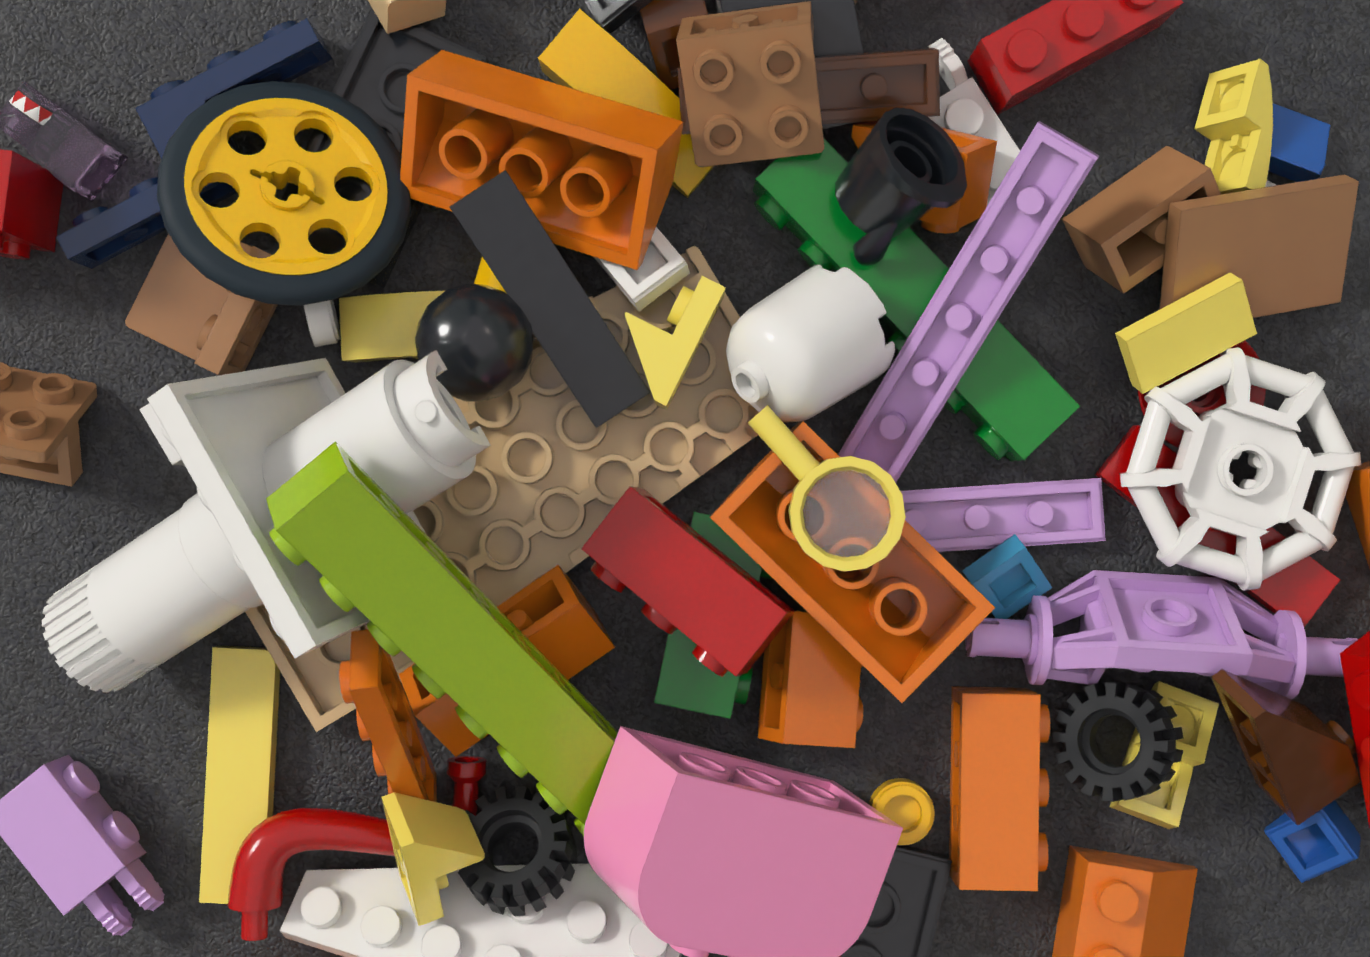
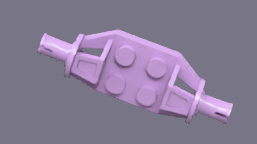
M1093 570L1048 598L1047 596L1033 595L1024 620L985 618L965 638V648L968 657L1022 658L1026 677L1032 685H1043L1047 679L1088 685L1097 684L1106 668L1130 669L1136 672H1150L1153 670L1190 672L1203 676H1213L1221 669H1224L1292 700L1299 694L1305 675L1344 677L1340 653L1358 639L1306 637L1302 619L1296 611L1278 610L1272 615L1219 577ZM1080 616V629L1078 633L1053 638V626ZM1243 629H1244L1245 631H1247V632L1253 634L1254 636L1260 638V639H1257V638H1255V637H1252V636H1250V635L1245 634V633L1243 632Z

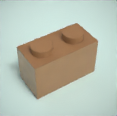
M1165 146L1062 220L1084 266L1124 294L1164 265L1169 203L1221 195L1211 168L1169 146Z

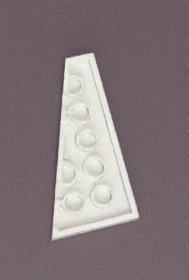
M571 864L575 870L571 882L563 878L559 882L564 890L563 894L556 900L550 892L542 897L547 907L538 912L535 911L531 903L526 904L525 915L514 916L508 907H505L502 915L493 912L487 903L483 906L464 883L457 872L459 870L446 874L449 887L439 890L444 917L421 926L418 925L400 879L398 868L306 870L280 929V932L287 939L343 957L682 956L681 953L674 950L668 943L655 936L595 873L590 864ZM504 865L495 867L502 871L512 872L525 867L526 865Z

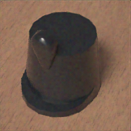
M896 107L884 112L835 182V196L841 210L854 225L867 233L853 246L854 257L863 266H870L880 262L894 237L903 233L934 207L948 208L956 204L963 197L967 188L964 162L956 144L944 129L933 120L912 109Z

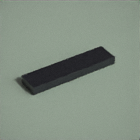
M506 170L449 206L507 295L523 310L532 325L533 334L596 428L650 393Z

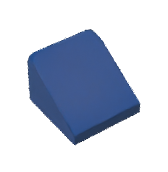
M1273 103V134L1268 171L1296 182L1314 180L1321 177L1325 166L1330 124Z
M1335 800L1298 826L1284 813L1266 826L1264 830L1301 883L1359 858L1360 834Z

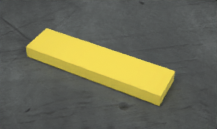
M220 645L212 647L199 903L228 904L232 868L242 842L254 827L273 816L280 670L267 648Z

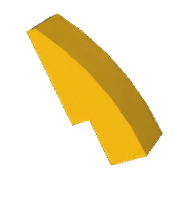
M581 9L574 14L538 57L542 72L556 84L681 121L680 98ZM681 134L672 186L688 198L714 166H697L694 159L691 134Z

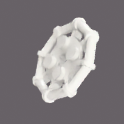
M1236 347L1227 349L1220 354V357L1162 388L1155 386L1145 395L1144 399L1148 405L1127 471L1120 473L1121 487L1128 488L1159 549L1156 557L1167 567L1177 564L1237 583L1240 589L1244 591L1259 589L1262 581L1319 550L1328 552L1336 543L1337 539L1333 532L1354 467L1361 465L1360 452L1353 451L1323 390L1326 382L1316 372L1302 374L1247 356L1241 348ZM1221 385L1224 388L1227 403L1214 410H1207L1200 414L1199 417L1191 408L1185 405ZM1251 385L1285 395V400L1278 411L1250 402ZM1302 416H1306L1324 453L1312 454L1309 447H1303L1296 433L1301 432L1297 421ZM1172 423L1184 431L1172 469L1156 468L1169 424ZM1242 451L1249 453L1248 464L1257 468L1254 479H1243L1238 487L1233 483V474L1229 472V467L1232 459H1239ZM1315 470L1324 471L1310 513L1303 509L1314 472ZM1175 485L1177 500L1187 508L1190 517L1178 528L1157 486L1167 487ZM1289 522L1295 532H1297L1262 550L1260 536L1268 533L1269 531H1266V529L1275 524ZM1209 528L1237 536L1235 555L1198 543Z

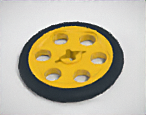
M270 81L242 85L212 97L189 114L168 140L158 167L157 200L164 226L180 253L209 280L236 295L267 304L302 306L333 300L364 286L388 266L404 241L411 217L409 190L400 180L402 157L385 130L358 106L335 93L307 84ZM314 128L326 133L332 144L322 152L313 153L299 147L294 137L304 129ZM252 131L260 135L266 145L259 153L243 155L233 150L228 140L236 132ZM343 177H358L369 185L371 194L364 200L349 201L336 192L334 185ZM223 182L231 185L238 192L239 197L232 205L218 208L206 204L200 197V192L210 183ZM287 183H293L298 186V194H291L287 201L276 198V189L282 190ZM331 228L343 235L346 246L335 254H323L311 246L308 238L315 230ZM261 231L275 237L279 243V249L270 257L256 258L243 250L240 245L241 240L252 232Z

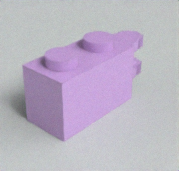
M66 755L43 764L0 799V836L63 916L84 903L95 918L102 923V926L107 929V932L112 933L113 936L120 935L122 937L133 928L132 923L134 919L131 917L128 908L123 905L122 900L108 883L116 878L128 894L133 897L134 901L139 904V907L141 906L144 910L154 911L164 903L165 894L162 892L163 889L160 888L159 883L154 880L152 874L139 859L147 852L138 842L140 836L136 826L125 814L113 811L98 792L100 784L94 773L85 764L74 761L70 755Z

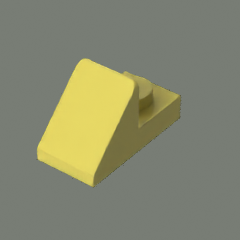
M704 276L701 277L695 291L685 286L680 291L667 318L668 322L676 325L673 334L630 313H624L654 402L665 410L668 409L725 295L726 287Z
M396 792L382 796L399 876L418 925L421 926L444 917L439 890L449 887L446 874L478 863L485 857L468 814L458 807Z

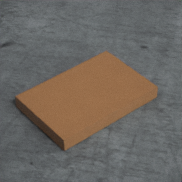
M1344 174L1169 203L1160 309L1228 273H1232L1243 280L1253 318L1341 302L1359 181Z

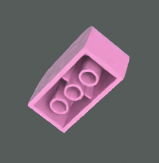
M620 726L586 819L584 848L592 869L655 936L685 956L708 957L709 953H714L727 957H839L856 942L870 919L903 827L833 780Z

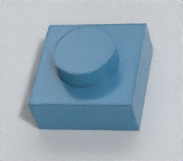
M1016 534L962 570L970 583L995 607L992 613L996 619L1009 618L1031 603L1033 595L1041 596L1053 588Z

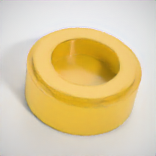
M894 778L887 780L876 788L870 798V806L903 827L897 845H910L920 841L928 834L933 825L935 816L933 802L927 792L918 783L910 779Z

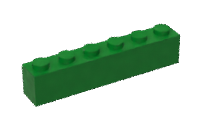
M825 139L824 150L821 153L776 158L755 178L753 192L759 198L754 202V206L776 230L780 231L786 226L803 243L797 250L810 267L821 265L823 269L832 272L845 267L852 270L870 285L887 312L878 320L880 325L890 335L885 340V343L894 342V355L897 357L949 268L910 228L892 239L880 262L870 266L859 264L854 257L853 246L867 233L863 232L848 219L841 210L835 196V182L848 163ZM997 320L944 407L953 414L962 410L978 427L973 432L974 438L992 457L1000 461L1006 456L1011 462L1025 460L1080 405Z

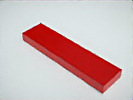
M1134 425L1129 429L1094 475L1097 478H1101L1102 482L1136 508L1137 506L1128 488L1121 487L1120 473L1127 471L1141 427L1139 425ZM1164 444L1156 468L1172 469L1177 454ZM1175 485L1167 487L1157 486L1178 528L1190 517L1187 508L1177 500ZM1272 527L1266 529L1269 532L1260 536L1262 550L1286 539V537ZM1209 528L1198 544L1235 555L1237 536ZM1308 556L1263 580L1259 589L1245 591L1274 614L1278 610L1296 611L1305 627L1339 583L1340 579L1312 557Z

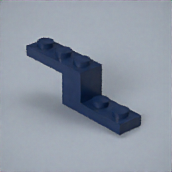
M306 18L299 23L296 21L280 23L269 29L263 36L264 41L243 52L234 50L218 55L207 64V71L186 82L184 80H175L156 88L150 95L151 100L135 109L161 159L168 140L185 118L212 97L242 85L270 81L290 82L332 60L333 58L322 37L310 21ZM232 135L228 140L230 147L242 154ZM158 177L150 178L137 184L129 191L130 198L111 208L105 206L96 207L78 215L72 221L73 228L56 236L67 259L93 269L165 231L166 228L157 200ZM214 182L202 189L200 197L206 204L213 206L238 192L227 183Z

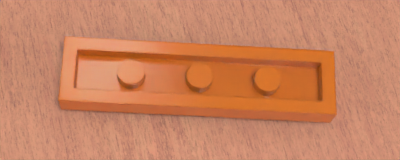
M368 629L351 631L350 660L342 661L339 668L340 688L344 702L346 704L354 703L356 706L357 726L361 740H371L373 762L377 776L387 777L388 794L396 792L437 802V774L390 654L378 644Z

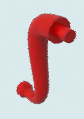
M460 756L447 760V775L454 781L452 806L461 808L464 811L468 810L475 816L478 810V806L475 803V800L479 798L478 781L486 774L485 758ZM298 808L273 815L254 827L242 842L235 857L227 906L229 909L242 912L241 939L259 941L268 937V911L279 908L283 904L284 868L288 859L293 855L312 850H338L395 856L387 820L334 809Z

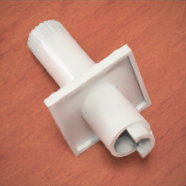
M437 350L416 363L407 360L393 361L347 393H345L327 359L322 358L170 383L147 398L160 421L164 437L176 449L195 482L197 494L189 498L179 510L55 592L47 600L46 603L48 605L43 609V614L45 615V618L42 619V627H45L43 635L44 639L48 640V649L51 654L55 655L57 659L55 662L59 667H63L67 671L66 674L70 678L74 677L77 679V683L83 687L88 685L90 690L93 691L102 689V692L109 693L112 690L115 692L126 687L250 608L263 604L269 613L274 631L285 641L294 659L366 625L370 620L356 607L349 612H345L333 602L319 582V578L323 575L307 560L300 566H297L278 549L269 535V531L274 528V523L266 498L336 441L425 533L413 510L468 477L474 470L476 454L491 446L480 426L470 430L461 409L447 389L436 379L438 375L448 370Z

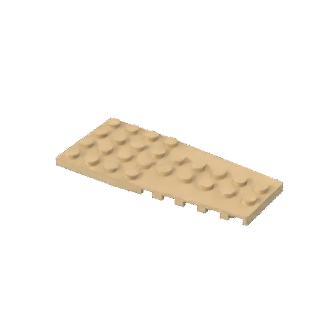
M692 246L686 249V253L681 254L688 265L690 274L639 312L618 286L594 298L593 296L589 297L650 391L648 395L597 428L594 426L534 334L531 364L522 380L500 397L483 402H466L453 397L461 409L470 430L480 426L491 446L476 454L474 470L468 477L416 508L413 512L426 535L496 607L555 566L559 565L567 573L588 558L589 555L581 550V548L629 486L645 489L663 504L758 436L748 422L759 412L738 395L733 386L726 355L728 338L732 326L740 316L726 293L667 410L657 406L654 402L626 321L625 312L673 334L676 325L668 322L667 318L683 286L695 291L702 276L720 284L698 247ZM264 604L245 611L316 732L356 709L354 703L346 704L344 702L339 680L340 663L350 660L351 632L294 659L285 641L274 631L269 613ZM364 625L354 631L365 630L368 628L367 625ZM402 651L395 657L391 656L398 677L402 671L414 664Z

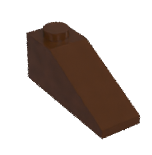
M1224 669L1211 676L1256 784L1297 826L1361 782L1352 757L1356 753V746L1338 723L1330 720L1324 724L1305 705Z

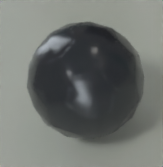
M483 284L457 286L446 290L433 300L421 316L415 337L418 361L437 350L448 370L438 375L436 379L447 389L452 397L466 402H483L500 397L522 380L531 364L533 354L532 325L519 305L504 291Z

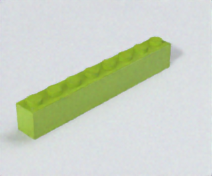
M335 441L266 498L274 523V528L269 531L271 539L278 549L295 565L300 566L307 560L323 575L319 578V582L333 602L345 612H349L354 607L361 611L370 620L366 625L378 644L393 657L401 651L404 652L415 663L412 666V670L427 691L437 699L447 693L458 704L455 710L466 727L479 739L490 734L499 743L496 747L497 751L508 767L520 778H523L527 773L533 775L539 781L536 787L544 800L559 815L568 809L577 817L574 819V823L584 837L586 819L618 731Z

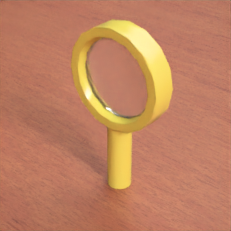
M768 405L764 407L748 424L799 480L793 489L788 511L791 532L801 549L822 566L844 572L866 569L887 557L900 540L906 518L903 495L892 476L874 462L853 456L830 458L819 463Z

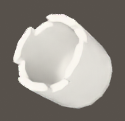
M815 265L749 308L732 326L726 355L732 383L736 392L758 412L768 405L782 422H801L814 417L868 385L890 368L895 353L893 341L885 344L884 333L878 320L887 313L883 303L870 285L848 268L843 267L836 272L823 269L821 265Z

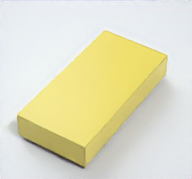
M1228 273L1116 332L1115 335L1131 384L1144 394L1155 386L1157 387L1256 335L1257 331L1243 280L1232 273Z

